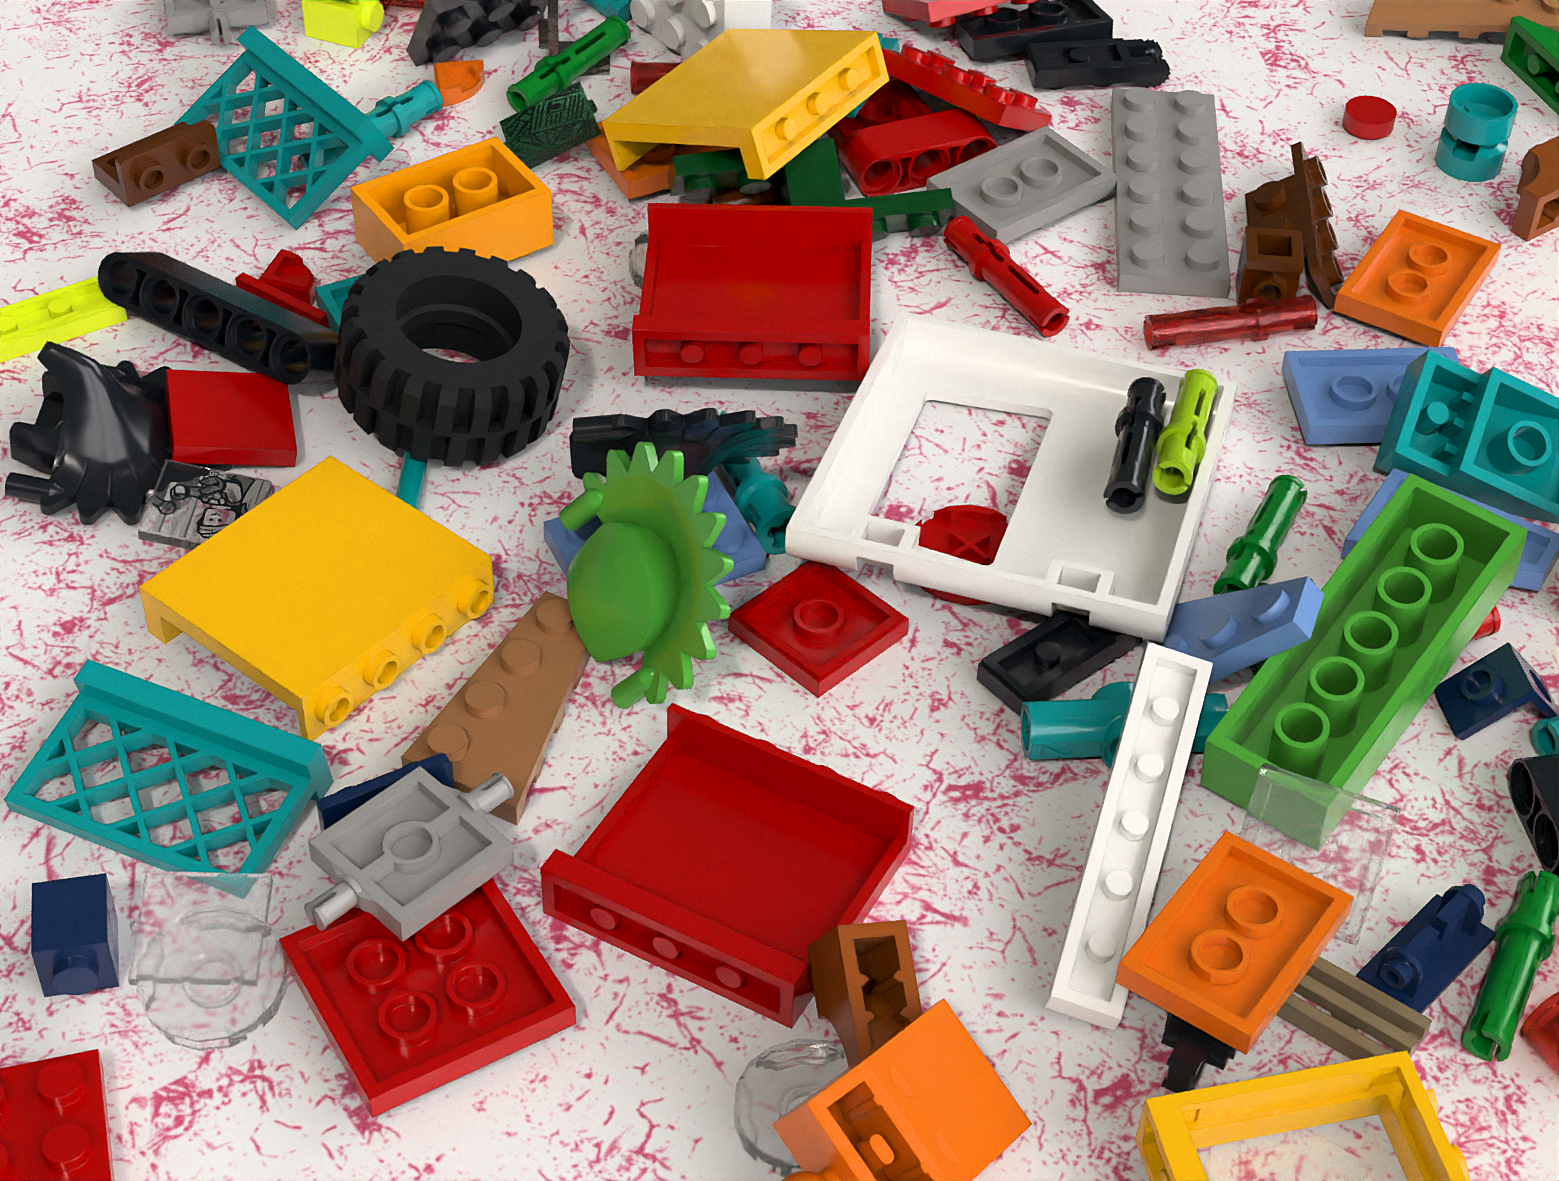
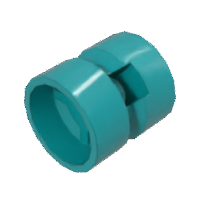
M1468 83L1455 88L1449 98L1444 119L1445 127L1442 128L1435 155L1437 167L1455 179L1468 182H1484L1494 179L1499 175L1508 146L1507 139L1511 135L1519 106L1516 98L1500 87L1485 83Z

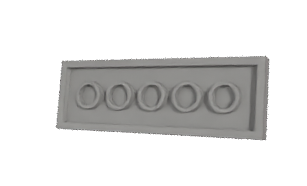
M1132 87L1129 89L1113 88L1110 108L1113 173L1117 175L1114 193L1117 292L1228 299L1231 277L1214 94H1202L1195 90L1167 92L1151 91L1144 87Z

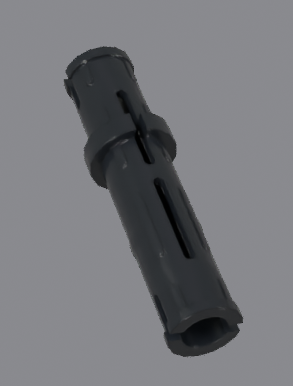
M1141 377L1130 384L1126 407L1119 412L1116 419L1115 433L1118 441L1103 496L1108 498L1106 500L1108 508L1120 514H1131L1137 512L1142 507L1154 446H1156L1161 430L1165 427L1161 413L1167 395L1166 392L1162 393L1165 388L1163 384L1154 378Z

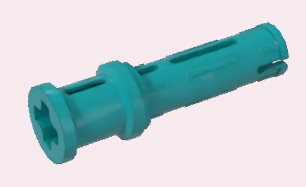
M721 411L720 415L727 413L725 411ZM750 457V463L744 465L719 464L717 467L735 491V505L745 521L752 523L755 527V536L765 552L772 555L786 553V527L797 507L791 505L788 501L787 487L783 481L776 475L766 473L756 457Z

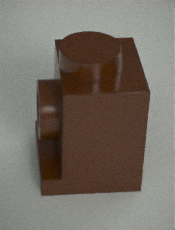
M1245 226L1235 278L1237 307H1245L1250 314L1260 318L1273 317L1279 310L1293 311L1300 274H1303L1304 269L1301 230ZM1258 252L1285 254V256L1258 254Z

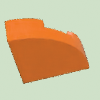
M481 59L433 64L435 86L438 88L443 99L442 107L458 104L471 98L484 84V61Z

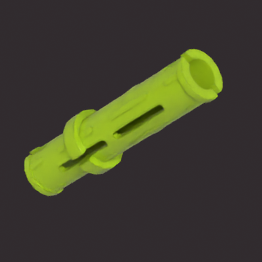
M1203 369L1189 370L1184 375L1185 379L1181 377L1169 424L1161 430L1157 439L1156 452L1159 457L1152 472V480L1155 486L1166 494L1177 495L1184 493L1187 490L1186 485L1191 486L1195 466L1202 461L1205 455L1206 438L1204 431L1209 420L1214 396L1217 393L1218 383L1210 372Z

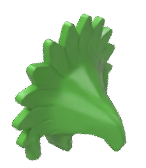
M642 441L636 444L631 461L624 450H610L607 454V478L597 472H586L583 476L585 492L560 511L561 523L571 531L578 530L596 515L603 523L579 549L569 564L567 571V598L570 614L586 649L596 663L622 659L638 652H644L642 668L615 685L611 690L613 702L621 709H628L645 697L649 704L664 703L668 681L677 690L692 688L694 679L691 656L698 660H713L716 656V647L706 622L724 620L730 616L729 604L713 585L731 573L734 567L733 559L730 556L711 548L725 526L726 516L722 512L701 513L709 486L708 478L705 475H691L683 481L684 457L681 451L667 450L658 463L653 443Z

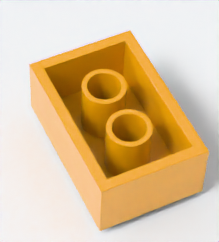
M496 136L350 187L356 242L375 263L384 258L391 262L395 254L412 249L415 254L423 253L426 247L443 246L444 251L458 252L459 248L476 250L475 255L490 259L491 255L508 262L554 244L551 190Z

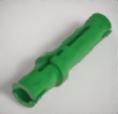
M608 16L604 22L577 39L554 57H543L535 64L533 72L508 87L506 96L510 106L520 115L525 110H528L527 113H531L532 109L529 108L533 106L536 108L551 96L562 95L563 91L564 93L568 91L572 81L629 42L631 33L628 25L619 16Z
M1279 475L1270 482L1265 496L1251 518L1243 536L1237 537L1227 550V565L1214 584L1213 594H1225L1258 587L1261 581L1267 580L1273 574L1278 561L1277 551L1308 495L1307 490L1300 491L1304 484L1297 477Z
M1540 870L1534 889L1533 885L1537 877L1534 871H1529L1523 876L1514 908L1510 914L1501 919L1495 937L1497 941H1500L1499 948L1490 966L1475 1012L1462 1038L1464 1047L1475 1057L1482 1060L1492 1061L1497 1043L1499 1044L1495 1053L1497 1061H1504L1509 1057L1515 1038L1514 1035L1524 1013L1538 968L1542 961L1551 956L1557 939L1556 934H1552L1557 915H1559V877L1550 872Z

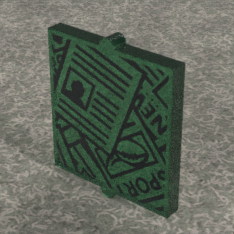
M579 81L499 121L506 140L503 144L529 169H532L602 134L594 115L598 109L593 100H588L584 88Z

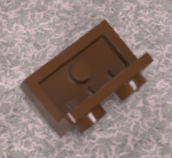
M206 119L190 126L183 121L91 160L95 178L128 207L221 167L215 126Z

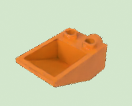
M943 998L771 1125L803 1170L789 1174L782 1181H972L1024 1133L1032 1123L945 998Z

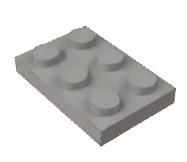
M1044 126L928 178L926 190L951 188L955 207L951 216L954 218L962 215L968 216L984 234L991 239H999L1003 244H1007L1115 193L1117 175L1054 130Z

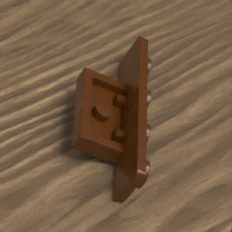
M1300 141L1290 145L1294 175L1279 181L1266 182L1256 190L1245 194L1248 227L1301 230L1304 257H1307L1310 275L1327 308L1332 309L1334 308L1337 295V285L1344 283V277L1340 264L1334 252H1332L1339 249L1333 227L1328 218L1333 217L1329 198L1323 188L1328 185V179L1319 157L1316 155L1309 158ZM1258 252V254L1285 256V254Z

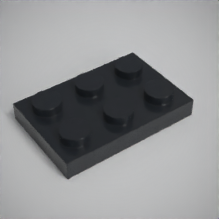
M426 0L406 51L416 67L433 60L435 63L446 62L456 56L460 50L475 44L477 47L488 46L499 39L502 34L517 28L521 32L532 29L543 20L545 9L550 0Z

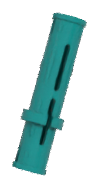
M424 80L396 97L387 96L377 101L375 108L365 115L371 119L387 139L389 137L399 138L408 133L410 126L415 122L442 110L443 99L438 88L431 81ZM340 146L324 150L323 165L335 163L348 148ZM310 153L300 155L301 161L305 169H308Z

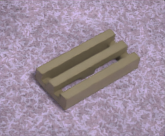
M1320 956L1276 1014V1016L1352 1060L1406 1050L1411 1058L1427 1036L1432 1022L1428 1017ZM1296 992L1301 996L1307 998L1308 1000L1312 1001L1313 1003L1331 1012V1016L1323 1012L1322 1010L1316 1008L1315 1006L1309 1004L1308 1002L1304 1001L1303 999L1297 997L1293 993ZM1357 1029H1360L1365 1033L1371 1035L1377 1040L1395 1049V1051L1392 1052L1391 1050L1385 1048L1379 1043L1373 1041L1372 1039L1358 1032Z

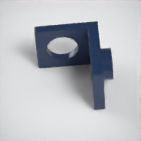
M1509 642L1441 682L1434 690L1454 733L1461 740L1467 739L1529 701L1547 719L1559 716V709L1542 677Z

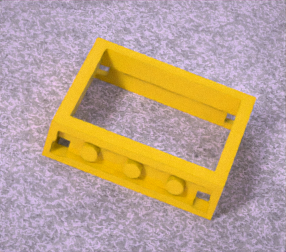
M1407 1050L1147 1098L1144 1102L1135 1136V1142L1150 1181H1208L1196 1149L1379 1115L1407 1181H1469L1465 1157L1456 1144L1449 1143L1438 1119V1105L1433 1088L1425 1090Z

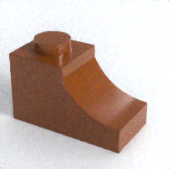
M1559 136L1529 149L1521 163L1522 174L1516 192L1521 197L1511 232L1526 242L1559 227Z
M906 920L837 925L807 946L818 1019L827 1018L835 1028L842 1043L848 1067L922 1014Z

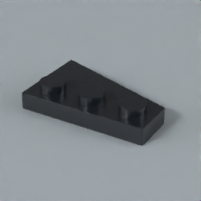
M1038 0L1029 3L1028 8L1021 11L1002 7L993 14L974 16L958 21L957 41L973 59L993 62L1000 60L1003 55L1025 53V46L1028 43L1113 39L1114 20L1093 0Z

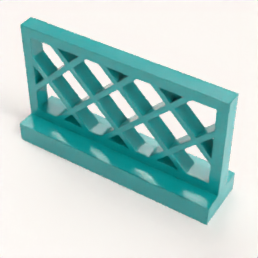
M250 25L236 39L245 51L173 125L184 121L190 126L205 120L211 114L219 113L218 126L215 128L221 167L291 227L297 230L369 155L381 163L394 147L368 116ZM253 71L256 74L254 90L236 94L237 86ZM284 98L283 113L264 117L266 102ZM252 106L249 121L232 124L234 109ZM314 122L312 137L293 141L296 125ZM281 129L279 144L260 148L262 133ZM248 136L245 152L228 155L231 139ZM340 146L348 148L335 163L323 165L324 150ZM310 153L308 169L290 172L292 156ZM277 160L275 176L256 179L259 163ZM307 184L306 193L290 209L285 206L287 188Z
M87 659L73 679L79 694L4 798L9 810L246 902L309 800L312 799L318 802V800L326 795L334 782L321 744ZM88 719L111 727L114 739L78 751L75 750L73 740ZM121 731L126 732V733H129V734L122 735V732H121ZM153 744L168 748L172 761L133 773L128 757L129 752ZM179 753L185 754L186 756L180 757ZM119 756L124 777L88 789L85 788L81 768ZM213 765L227 770L230 783L191 796L186 774ZM71 772L76 793L50 802L34 797L44 781ZM237 774L245 778L238 780ZM177 778L183 799L144 812L138 791ZM271 787L288 793L277 810L250 819L244 800L245 796ZM129 794L134 816L107 825L94 821L91 811L92 806ZM236 800L242 822L203 835L197 813ZM81 810L82 816L74 812ZM188 816L194 838L166 848L152 843L149 829ZM140 833L141 838L135 837L133 835ZM262 834L259 840L257 841L256 835ZM248 839L251 852L236 875L211 865L208 852ZM199 855L201 862L192 859V857Z

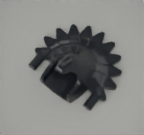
M46 341L37 356V359L48 371H45L42 375L44 400L35 425L14 422L10 428L9 437L12 459L36 470L51 474V477L44 479L10 472L5 483V495L39 502L41 513L44 515H52L76 503L80 522L84 525H92L111 507L125 524L135 525L140 520L145 503L156 508L152 503L159 505V503L153 500L154 496L156 495L164 500L170 483L167 484L163 492H156L168 461L172 462L165 391L166 370L171 368L163 366L140 378L131 361H121L116 367L104 365L72 348ZM178 463L217 472L229 471L232 468V465ZM197 476L188 482H179L178 484L197 486L201 476ZM206 479V480H203V481H201V482L206 483L207 485H209L210 480H209V479ZM212 486L206 487L201 491L203 493L212 492ZM190 491V494L200 495L199 492ZM172 499V501L175 502L177 509L173 514L170 515H175L180 510L179 500ZM161 505L159 507L160 510H162L166 505ZM170 508L166 513H171L173 511Z
M703 408L683 415L670 409H659L648 418L622 413L573 418V432L569 436L571 468L575 478L583 480L586 472H597L607 478L608 452L610 450H624L631 461L636 444L642 441L653 443L658 463L667 450L681 451L684 457V481L691 475H705L707 477L719 464L744 465L750 463V457L780 455L779 449L796 446L795 438H798V426L796 424H784L783 416L756 418V413L753 410L718 415L716 408Z

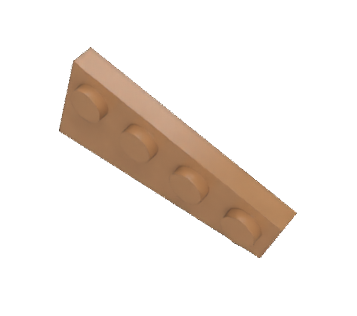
M1375 0L1365 24V37H1382L1383 31H1407V37L1428 38L1429 31H1458V38H1479V34L1485 32H1503L1506 37L1511 17L1522 16L1559 32V0Z
M548 591L542 594L401 756L402 767L439 753H446L453 767L454 787L466 793L486 781L495 772L502 773V778L505 776L511 783L514 796L505 800L488 813L518 826L525 810V797L532 782H537L545 763L544 753L552 734L558 733L565 716L567 699L571 690L577 688L591 656L576 630L567 599Z

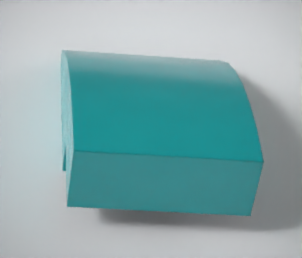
M1429 349L1407 366L1374 467L1388 473L1393 468H1396L1509 514L1559 524V398L1494 366L1480 374Z

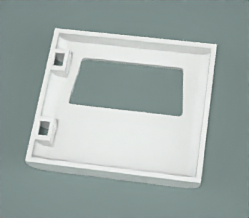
M899 310L786 527V554L854 571H860L864 564L893 570L894 580L1050 617L1053 616L1055 609L1090 616L1089 626L1163 643L1225 441L1238 382L1215 378L1218 383L1217 393L1214 396L1209 420L1204 431L1206 451L1202 461L1194 468L1191 486L1187 484V490L1177 495L1166 494L1155 486L1152 480V472L1159 456L1156 452V446H1154L1151 467L1144 491L1145 499L1143 505L1137 512L1120 514L1108 508L1106 505L1108 498H1104L1103 494L1108 483L1118 441L1115 433V423L1119 412L1126 407L1129 386L1134 380L1141 377L1154 378L1163 384L1165 388L1162 393L1166 392L1167 397L1161 415L1166 427L1169 424L1171 412L1178 394L1181 377L1185 379L1186 371ZM928 400L1042 417L1050 420L994 562L990 565L977 564L918 546L920 526L871 515L924 403Z

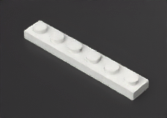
M1148 642L1142 654L1045 1008L1112 1031L1116 1030L1122 1019L1129 990L1115 982L1118 964L1145 930L1213 666L1211 662Z

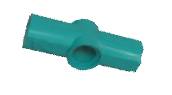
M1121 681L1110 683L1095 692L1091 699L1022 702L1020 721L1024 757L1034 760L1101 756L1102 761L1111 768L1134 682ZM1205 694L1190 752L1205 750L1206 739L1228 712L1229 707L1225 694Z

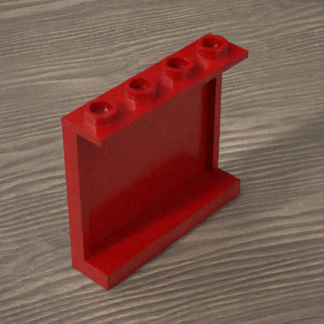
M648 203L649 237L639 315L633 316L632 324L634 376L863 381L869 369L873 208Z
M671 703L667 708V739L574 856L555 849L541 866L543 913L792 1029L814 997L807 946L837 925L860 924L864 922L911 850L915 806L899 800L888 792L875 790L840 775L827 766L817 765L779 749L766 740L756 739L718 723L708 715L697 714Z

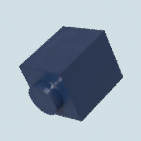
M106 873L32 883L31 954L44 997L64 994L82 995L92 990L119 987L118 917Z

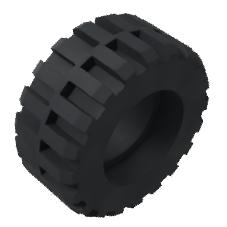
M443 246L426 247L423 253L416 254L412 249L395 254L391 262L385 258L367 269L366 274L356 279L350 287L348 298L343 303L333 369L334 383L339 388L338 397L343 407L349 414L354 413L353 420L367 435L373 432L376 433L379 443L393 452L400 448L410 452V459L427 463L428 458L444 461V466L461 467L464 461H475L476 466L495 462L499 454L508 458L526 448L527 443L531 444L546 431L547 424L553 419L568 361L570 339L567 333L569 328L559 308L556 309L557 303L545 287L536 288V281L531 275L522 269L516 272L508 268L507 261L491 255L490 259L475 255L476 250L459 248L458 252L444 251ZM422 349L454 350L470 355L481 362L465 363L450 361L431 355Z

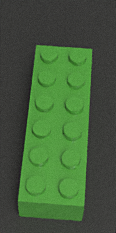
M1410 473L1321 589L1324 597L1311 638L1269 657L1208 736L1205 742L1200 784L1319 851L1516 577L1528 530Z

